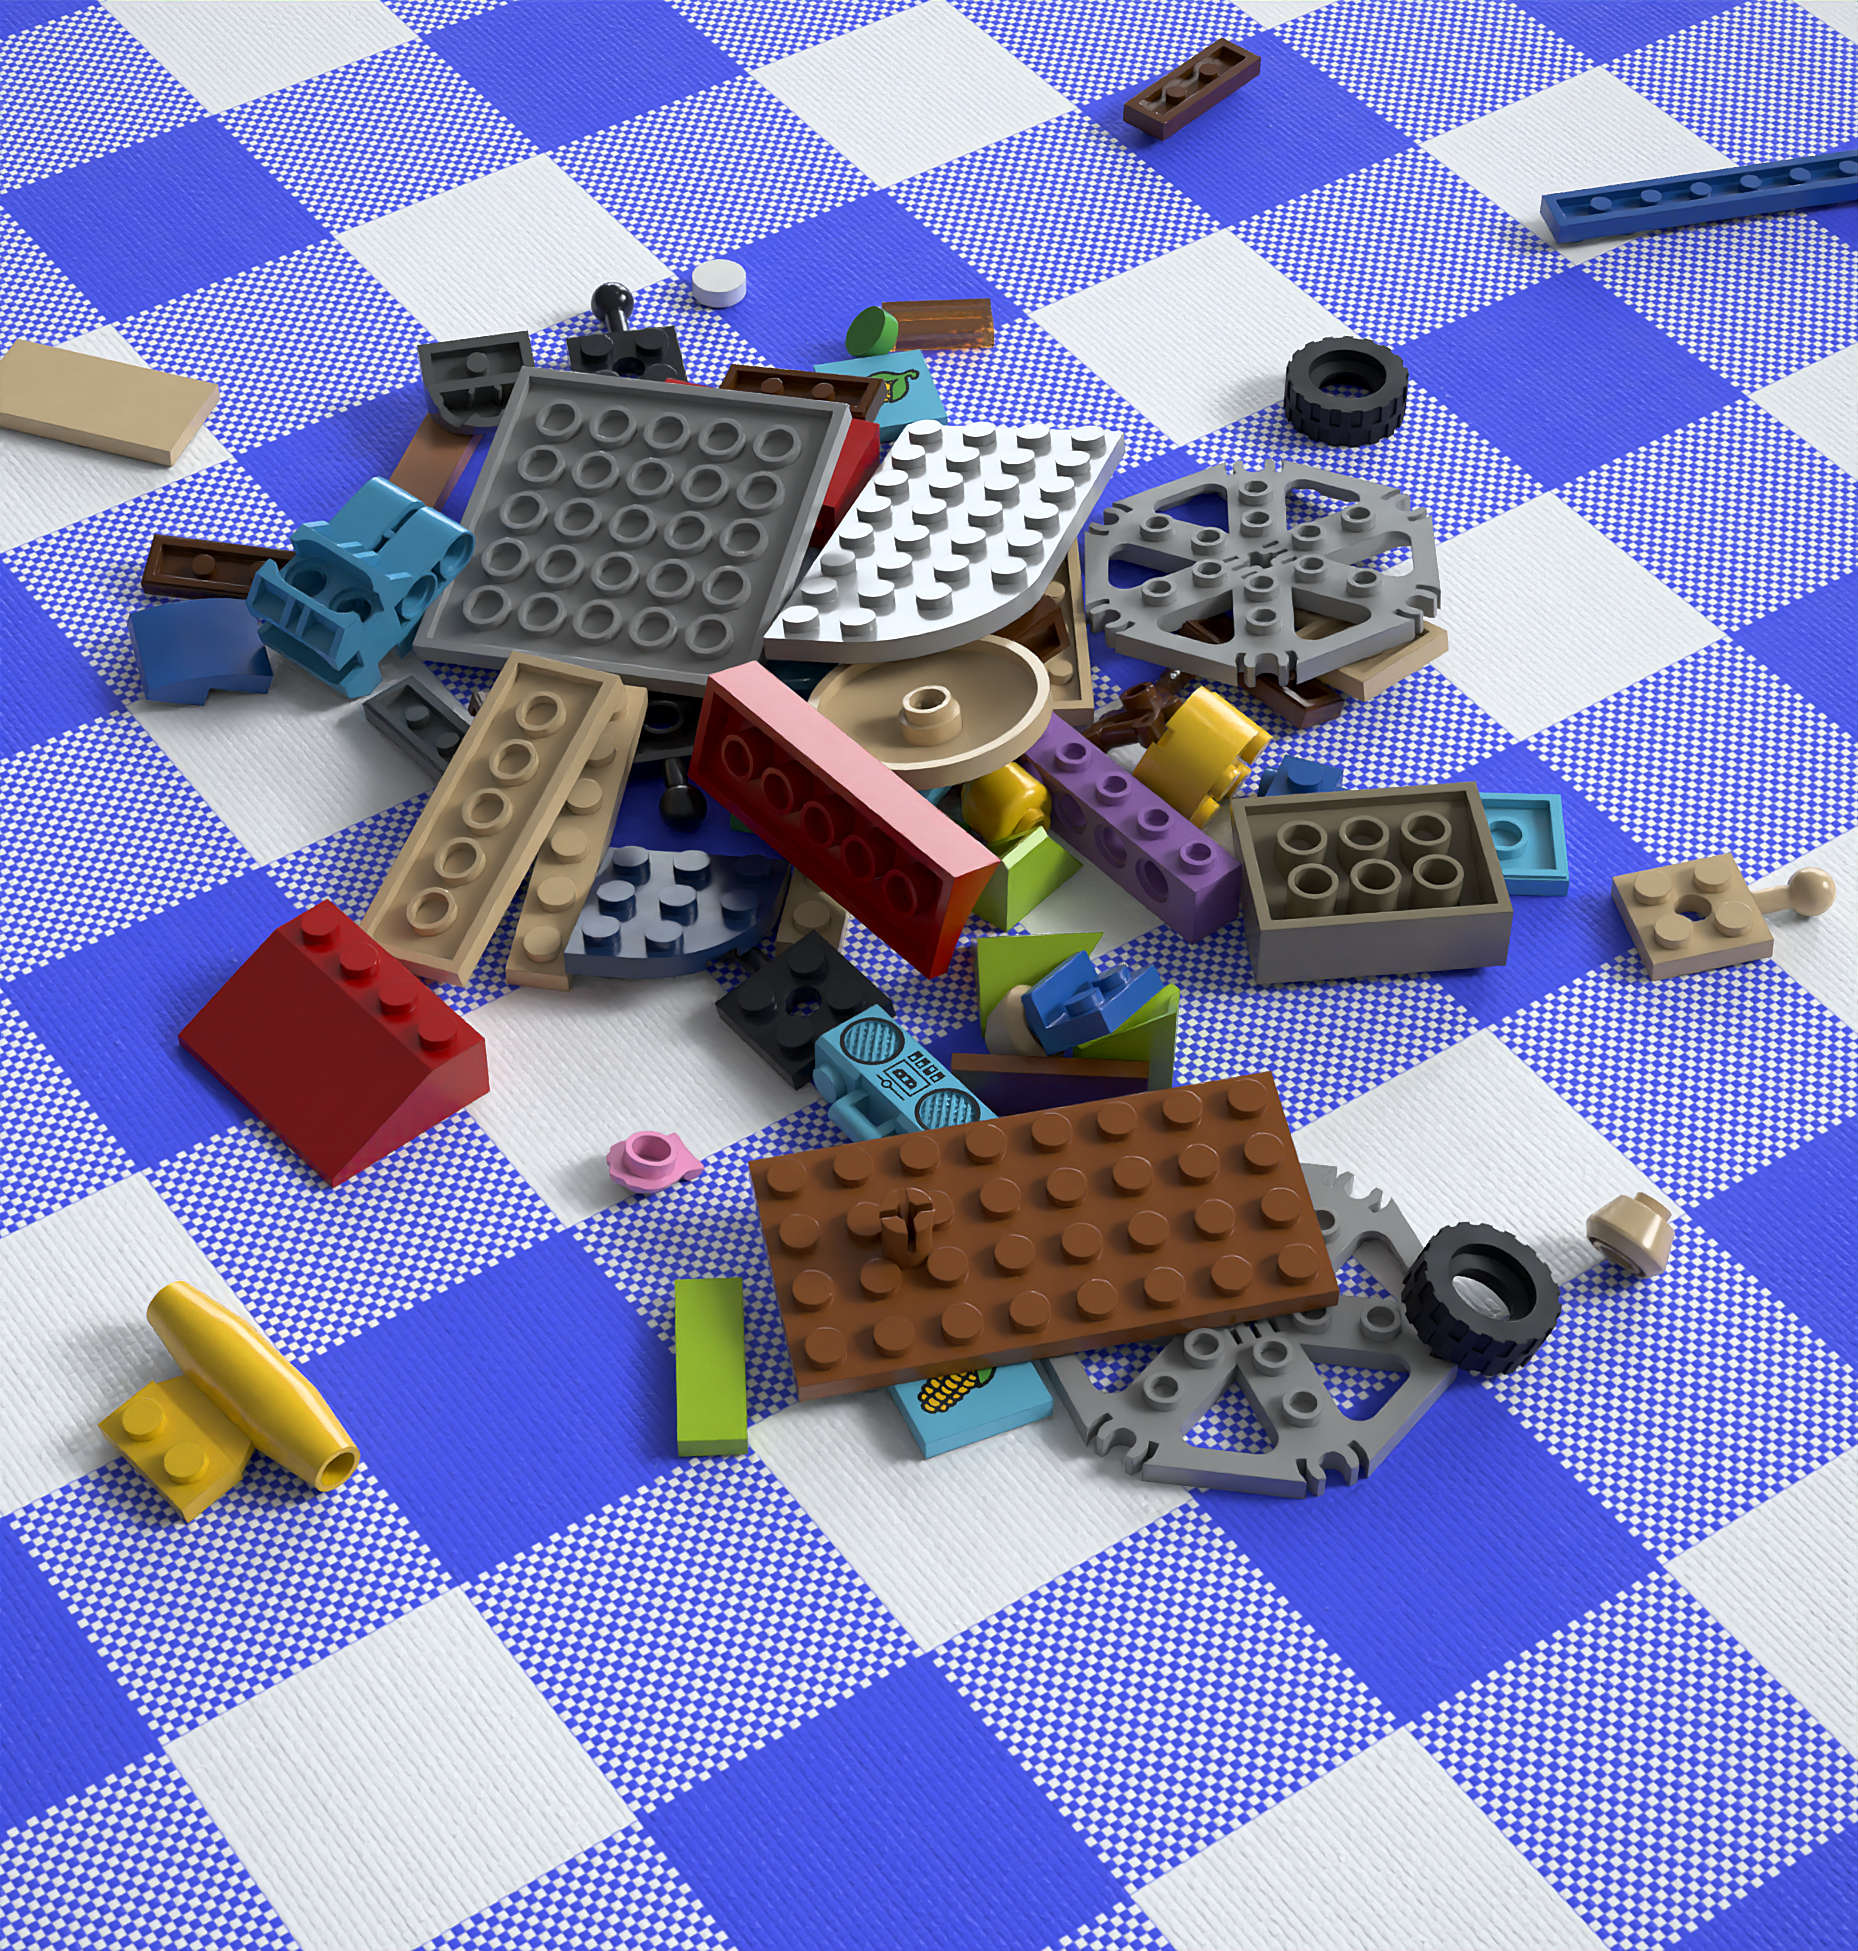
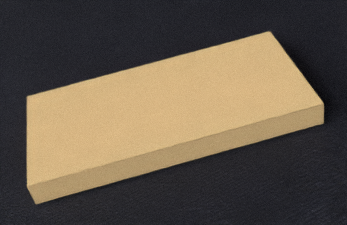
M17 339L0 360V427L170 467L174 465L220 401L218 384L22 339Z

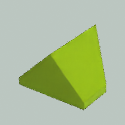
M1042 826L984 844L983 846L1001 859V862L971 912L1007 933L1084 865L1052 840Z
M1105 932L972 937L970 947L981 1038H985L988 1016L1010 989L1018 985L1033 987L1074 953L1084 950L1090 956Z
M1173 983L1168 984L1111 1034L1074 1046L1072 1058L1149 1061L1147 1092L1172 1088L1180 989Z

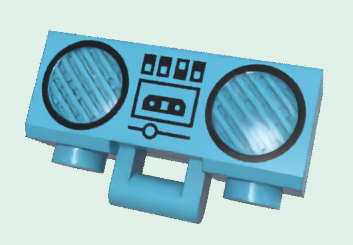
M878 1004L822 1034L815 1042L814 1083L822 1097L826 1101L833 1103L828 1111V1118L854 1143L998 1118Z

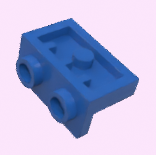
M1082 950L1069 956L1021 996V1002L1025 1009L1029 1028L1039 1037L1047 1056L1111 1034L1163 989L1164 985L1154 964L1133 972H1129L1126 964H1123L1097 975L1087 952Z

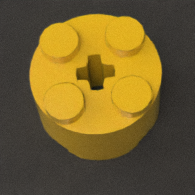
M1206 686L1198 688L1165 725L1168 727L1157 744L1152 742L1132 773L1133 777L1201 831L1220 808V805L1214 800L1219 801L1224 795L1231 799L1252 772L1244 762L1251 766L1264 752L1273 736Z

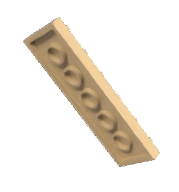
M512 651L359 924L361 929L412 974L465 987L625 692L620 676Z

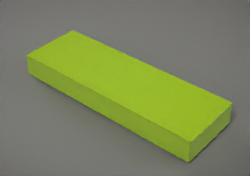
M742 1277L674 1280L678 1457L748 1454Z

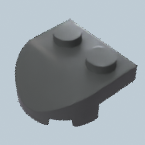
M528 330L417 345V357L428 412L439 427L455 434L477 435L496 432L521 367H535Z

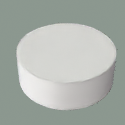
M715 259L703 262L692 273L693 296L698 302L708 307L725 308L735 305L746 295V272L742 266L730 260Z

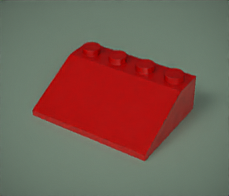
M329 899L322 901L276 928L178 1034L179 1044L333 1189L490 1092L485 1038Z

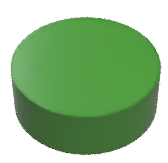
M878 306L864 309L856 316L847 331L845 346L848 353L857 359L888 354L898 336V322L894 316Z

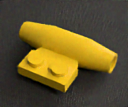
M186 1281L172 1282L163 1287L153 1297L147 1308V1321L184 1375L158 1383L152 1380L97 1425L104 1438L187 1523H190L243 1479L242 1473L255 1448L321 1492L334 1490L351 1477L360 1461L359 1449L317 1388L248 1321Z

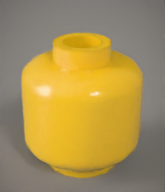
M1010 762L998 770L967 781L963 785L961 791L962 818L973 831L988 843L1042 826L1046 833L1048 832L1051 823L1052 795L1044 784L1019 764Z

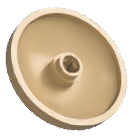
M990 634L955 648L915 658L879 663H841L818 683L807 703L914 790H927L956 785L1002 768L1024 754L1037 742L1046 730L1053 711L1049 676L1040 659L1022 645Z

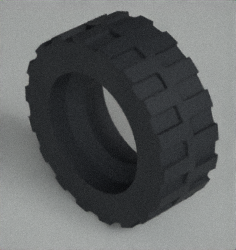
M1331 336L1322 338L1321 341H1312L1305 344L1303 349H1298L1292 355V361H1288L1286 367L1283 405L1285 417L1288 422L1293 423L1294 429L1300 434L1304 433L1308 436V439L1317 443L1318 441L1327 443L1328 446L1338 447L1340 445L1354 448L1364 444H1376L1382 438H1389L1394 434V430L1402 425L1406 411L1409 373L1407 367L1403 366V360L1399 355H1394L1391 349L1385 345H1378L1373 340L1366 338H1353L1354 336H1343L1341 338H1333ZM1343 384L1363 388L1372 394L1361 398H1340L1326 394L1319 389L1330 385Z
M1470 1221L1458 1222L1454 1227L1447 1225L1441 1228L1436 1236L1433 1235L1405 1274L1402 1284H1405V1287L1401 1292V1302L1406 1306L1405 1316L1409 1324H1413L1417 1330L1419 1339L1424 1344H1428L1436 1351L1435 1354L1444 1361L1449 1360L1457 1364V1368L1467 1372L1473 1370L1481 1372V1375L1494 1376L1495 1373L1507 1375L1514 1373L1518 1366L1523 1368L1558 1322L1556 1320L1560 1316L1562 1304L1558 1300L1561 1293L1558 1283H1554L1551 1277L1552 1271L1546 1262L1542 1263L1536 1256L1537 1252L1528 1244L1525 1246L1515 1239V1235L1507 1231L1502 1232L1494 1229L1493 1225L1485 1223L1474 1225L1470 1224ZM1455 1276L1470 1278L1491 1289L1507 1307L1510 1318L1507 1321L1492 1319L1470 1307L1452 1284L1453 1278Z

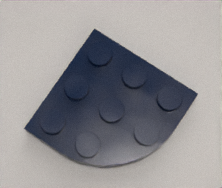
M640 846L608 847L564 950L565 974L626 979H662L707 970L706 961L718 959L736 947L737 955L741 956L759 944L776 924L792 879L791 863L787 860L769 859L757 854L740 857L712 855L699 850L670 852L646 850Z

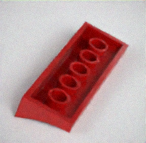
M756 660L708 675L688 777L928 980L947 973L964 925L979 896L1000 864L1001 859Z

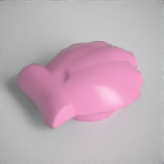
M640 1131L632 1134L627 1140L619 1141L612 1145L610 1152L606 1156L607 1165L610 1167L609 1174L611 1180L638 1194L660 1193L674 1185L681 1178L688 1181L697 1178L704 1170V1165L688 1151L676 1133L666 1136L654 1131Z

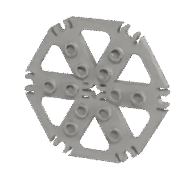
M1265 459V468L1258 472L1246 471L1241 460L1235 461L1233 464V474L1228 475L1226 473V462L1113 502V508H1106L1103 511L1104 525L1094 522L1089 525V532L1085 531L1086 625L1090 624V631L1093 634L1105 630L1106 646L1115 648V653L1238 687L1237 674L1239 672H1244V683L1248 687H1255L1256 676L1261 673L1277 675L1279 686H1286L1289 682V670L1296 671L1297 684L1414 640L1415 634L1423 632V616L1429 618L1437 616V608L1441 609V589L1432 515L1427 517V509L1424 507L1410 511V496L1407 493L1400 494V489L1283 459H1281V472L1275 471V462L1272 459ZM1293 488L1298 490H1315L1322 496L1349 503L1359 502L1318 520L1298 524L1293 529L1287 531L1285 498L1292 492ZM1217 492L1221 498L1227 501L1229 533L1216 527H1203L1176 520L1167 514L1155 513V511L1163 512L1190 502L1197 495ZM1411 546L1413 570L1404 576H1388L1381 574L1375 569L1350 566L1397 547ZM1108 560H1123L1171 574L1149 579L1142 585L1134 588L1120 589L1113 587L1109 583ZM1293 607L1359 625L1319 640H1305L1295 634ZM1233 609L1234 637L1227 643L1208 644L1170 633L1181 629L1186 620L1207 619Z
M1300 1163L1334 1273L1336 1274L1364 1242L1377 1238L1389 1245L1402 1268L1407 1273L1424 1247L1394 1199L1391 1197L1387 1206L1381 1209L1383 1190L1376 1187L1367 1197L1355 1199L1350 1197L1353 1190L1354 1174L1347 1171L1337 1177L1338 1166ZM1339 1295L1338 1305L1254 1320L1253 1333L1250 1327L1245 1326L1242 1322L1214 1328L1195 1329L1191 1332L1132 1342L1166 1347L1126 1389L1117 1393H1105L1094 1387L1076 1353L1039 1359L1086 1447L1096 1435V1455L1101 1458L1108 1454L1114 1446L1125 1445L1130 1447L1125 1460V1472L1132 1476L1143 1469L1142 1481L1296 1499H1305L1307 1488L1316 1497L1324 1495L1326 1484L1324 1469H1335L1341 1472L1345 1481L1351 1486L1357 1484L1360 1464L1364 1468L1368 1479L1457 1378L1459 1369L1457 1364L1449 1360L1444 1361L1435 1354L1436 1351L1428 1344H1424L1419 1339L1417 1330L1413 1324H1409L1405 1316L1406 1306L1401 1301ZM1311 1362L1409 1373V1378L1373 1418L1365 1421H1355L1345 1417L1340 1412ZM1236 1381L1273 1444L1274 1449L1265 1454H1251L1198 1448L1189 1445L1184 1441L1183 1437Z

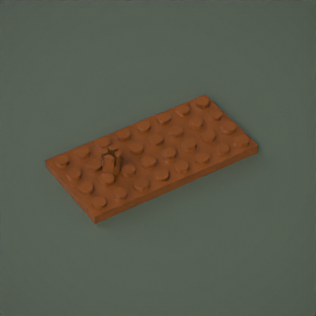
M1271 1071L748 1161L750 1184L799 1402L1181 1334L1195 1329L1220 1327L1338 1305L1340 1289Z

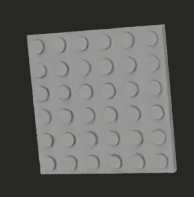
M522 366L460 522L461 526L471 531L475 536L474 552L465 568L426 609L412 644L418 659L502 670L512 651H517L619 675L623 685L645 687L648 691L704 698L707 679L710 674L754 660L766 668L768 659H766L763 637L790 599L852 420L848 403Z

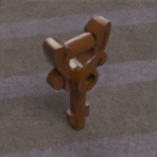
M1167 667L1160 674L1161 678L1154 685L1152 682H1143L1121 693L1119 698L1123 706L1118 710H1111L1103 714L1099 721L1088 727L1081 735L1105 754L1111 749L1140 743L1141 747L1148 749L1152 742L1158 743L1168 729L1165 725L1183 705L1177 694L1190 680L1195 679L1197 675Z

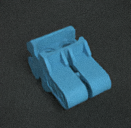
M377 476L365 483L328 523L324 520L303 523L289 537L296 555L280 572L276 562L269 558L255 573L245 604L251 616L266 620L257 630L260 641L349 699L370 695L383 681L377 664L392 648H394L396 656L401 659L413 649L412 644L425 610L468 564L474 552L475 536L465 527L434 508L426 506L421 500L392 482Z

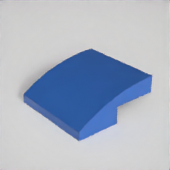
M232 598L186 600L158 605L131 613L127 626L145 699L204 706L210 688L267 694L274 676L265 644L260 641L257 630L260 628L258 618L249 614L245 604L246 600Z

